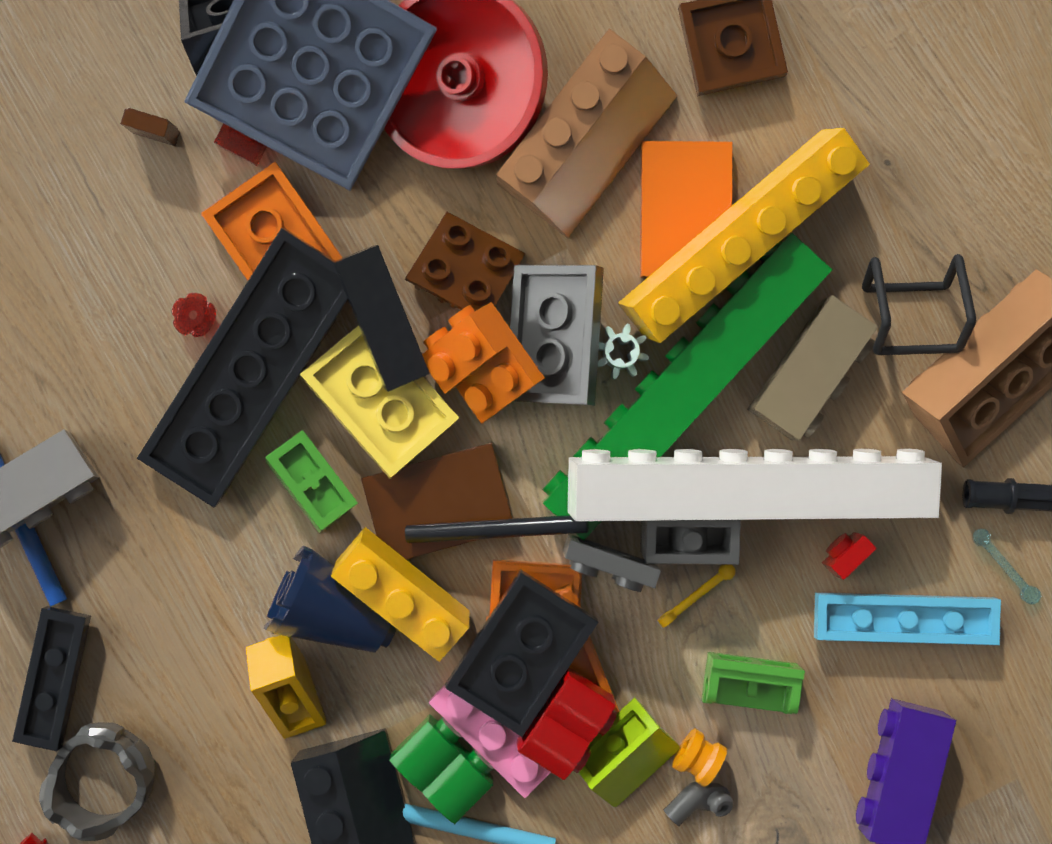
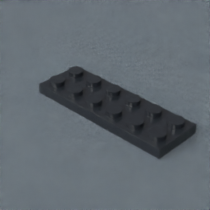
M286 228L280 229L137 457L138 460L213 508L219 504L297 382L300 374L304 371L348 302L334 267L333 259Z

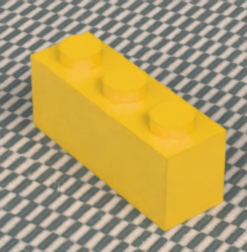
M366 527L363 528L336 560L331 577L438 662L443 659L469 629V609Z

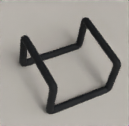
M960 254L954 255L943 281L884 283L879 258H871L862 283V289L867 293L877 294L882 321L873 346V352L881 356L961 352L965 348L976 325V313L963 256ZM957 273L967 318L957 343L884 346L891 328V316L886 292L946 290L951 286Z

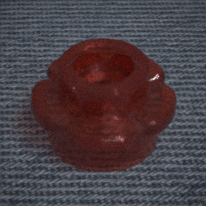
M189 293L186 298L177 299L172 306L171 313L175 318L173 325L182 335L204 336L210 331L216 320L214 305L208 303L207 298L200 293ZM191 311L197 312L195 319L190 318L189 314Z

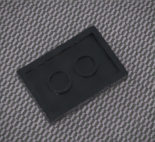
M520 569L446 681L445 688L523 737L599 623L598 619Z

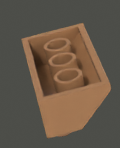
M609 28L496 174L497 185L566 238H569L678 95L645 55Z
M1037 269L1032 272L1023 282L1015 285L1010 293L990 312L980 317L965 348L961 352L943 353L939 359L923 373L917 375L910 385L902 391L914 416L963 468L1052 387V278Z

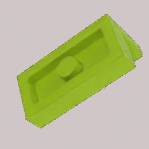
M634 697L617 713L610 730L603 736L598 733L589 744L588 748L591 749V754L579 774L593 792L611 806L617 807L680 749V746L660 727L647 709Z

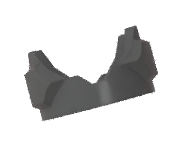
M98 722L81 727L78 733L59 750L50 765L48 776L41 784L39 802L45 817L52 824H58L61 828L67 830L71 837L80 841H98L112 836L121 824H124L143 807L152 792L155 766L151 751L141 739L116 723ZM87 743L95 748L114 751L119 756L124 769L135 777L137 784L135 800L127 809L115 814L101 815L82 808L73 799L67 788L65 771L67 761L78 745Z

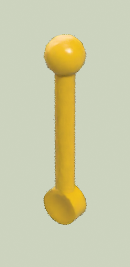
M721 564L715 576L673 609L665 612L658 618L657 621L662 628L671 624L678 615L721 581L733 579L736 574L735 567L732 564Z

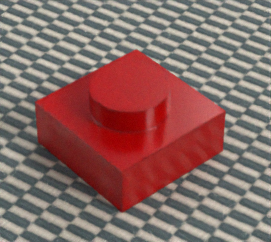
M853 532L848 536L847 533H844L836 538L826 549L829 556L822 564L834 576L844 580L877 548L863 534Z

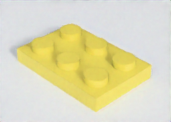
M359 325L300 374V378L389 479L396 475L459 419L457 414L424 377L387 392L384 389Z

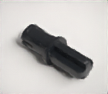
M1007 478L1005 482L973 481L967 479L963 485V505L965 508L1003 509L1006 514H1013L1015 510L1052 512V485L1016 483L1014 478Z

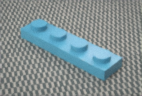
M815 592L814 638L832 641L1000 645L1001 599L995 597Z

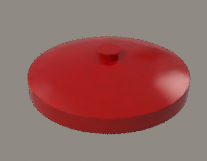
M403 0L398 6L435 26L437 31L384 127L386 133L410 156L421 162L442 168L471 169L492 163L511 152L522 142L534 126L541 112L547 90L548 65L546 52L541 36L531 18L514 0Z

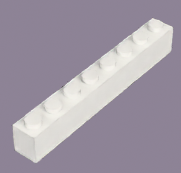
M589 449L582 451V457H569L568 513L575 521L939 518L942 463L926 458L925 451L918 449H897L896 456H881V451L874 449H854L853 457H837V451L829 449H810L809 457H792L793 451L784 449L764 450V457H748V451L739 449L720 450L719 457H702V451L693 449L674 450V457H656L657 451L646 449L629 450L628 457H610V451Z

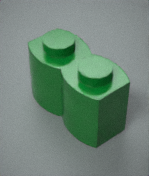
M429 714L391 753L389 761L415 788L424 794L443 816L453 824H456L493 786L494 777L490 773L493 767L475 749L471 753L457 741L461 735L443 717L438 721Z

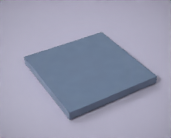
M234 0L184 102L351 191L437 28L390 0Z

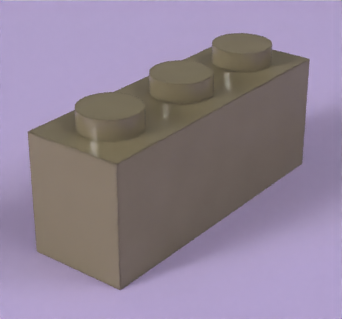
M833 295L823 299L747 410L790 440H800L803 435L809 438L824 418V415L819 412L829 398L833 401L836 400L847 386L850 378L845 376L853 362L861 363L872 350L875 340L871 336L878 326Z

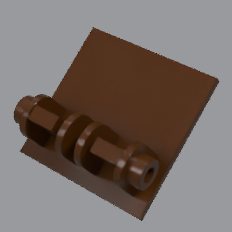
M446 212L405 280L415 285V289H423L438 297V301L441 303L445 301L451 304L450 307L453 309L458 308L462 310L471 305L476 311L490 302L497 307L496 304L514 275V265L521 263L525 253Z

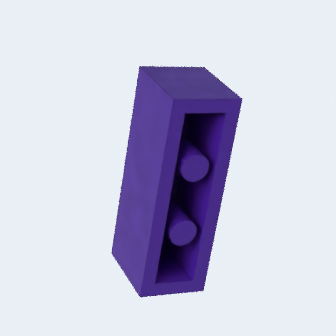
M893 698L890 700L889 708L883 709L878 722V734L881 736L878 752L872 753L867 766V778L870 780L867 796L860 798L856 810V823L859 824L858 829L868 841L878 844H926L957 721L945 712Z

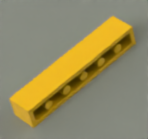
M845 128L821 130L618 302L619 306L643 336L645 335L647 339L661 343L867 168L870 163Z

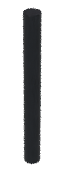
M570 515L406 525L405 539L407 543L588 533L589 522L575 521Z

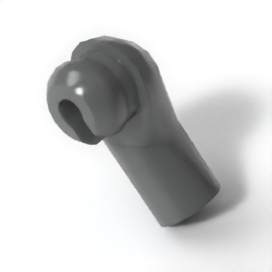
M692 782L663 810L677 826H680L695 810L711 811L718 817L729 814L733 808V799L728 789L719 783H710L708 786L703 787L696 782Z

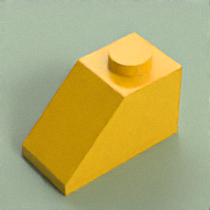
M279 635L246 647L251 692L284 739L326 725V718L305 657L292 637Z

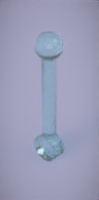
M986 529L976 530L973 533L974 543L978 546H983L1021 590V599L1028 604L1038 603L1041 598L1039 589L1028 585L991 542V535Z

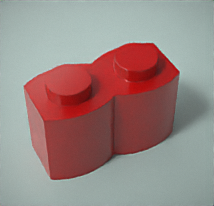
M568 668L523 737L519 735L517 739L518 752L562 780H565L572 771L579 773L590 757L591 749L588 748L589 744L598 733L602 736L605 735L616 719L617 712L614 711L616 704L613 695L573 669Z

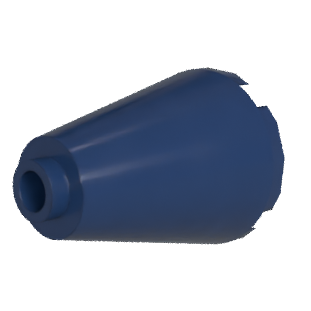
M302 546L293 558L300 562L296 572L292 570L290 572L286 571L267 614V617L271 620L264 625V629L272 632V634L373 653L380 646L387 648L397 628L331 577L334 568L333 564L313 549Z

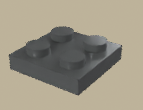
M571 534L567 535L562 550L565 559L570 560V569L592 577H597L599 570L613 574L612 579L615 580V584L637 592L642 591L643 585L656 588L661 570L655 564L646 563L643 558L586 539L583 541L580 537Z

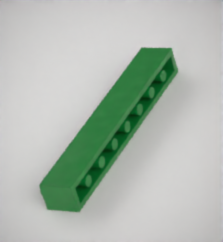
M790 233L760 258L762 263L751 275L747 271L743 272L726 288L732 296L720 308L713 303L695 322L701 328L690 341L683 336L665 355L670 363L659 375L654 370H651L634 389L640 396L629 408L621 403L604 421V424L609 428L608 431L598 441L590 437L573 457H582V451L589 449L610 451V457H628L629 450L646 449L657 451L656 457H661L833 269L797 236ZM559 470L542 489L548 495L542 502L556 516L570 515L568 513V474L566 475ZM588 521V533H576V535L584 541L602 521Z

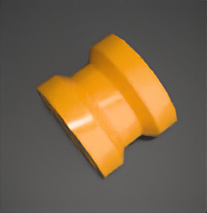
M694 728L681 743L680 749L675 754L672 767L680 773L685 771L694 775L696 783L706 787L719 772L727 755V748L719 742L712 744L705 740L703 732Z

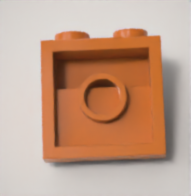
M492 302L476 311L471 305L463 308L448 320L452 326L450 331L446 327H442L423 341L427 350L422 355L431 376L444 394L456 387L481 424L545 379Z

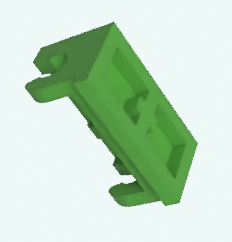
M303 430L265 457L266 464L319 534L358 504Z
M707 652L701 701L709 704L717 703L778 711L785 714H797L805 670L797 663Z

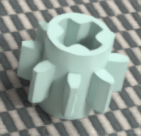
M628 323L624 326L622 333L615 334L613 329L607 326L605 334L609 340L606 344L599 342V350L603 351V358L598 361L597 368L603 367L606 364L613 368L611 378L614 380L622 369H627L632 377L636 376L637 370L633 363L636 360H649V356L645 353H640L639 345L646 340V336H639L635 339L629 335L631 327ZM617 340L620 345L629 343L632 351L627 354L630 362L625 364L621 358L614 361L611 359L609 354L614 349L613 341Z

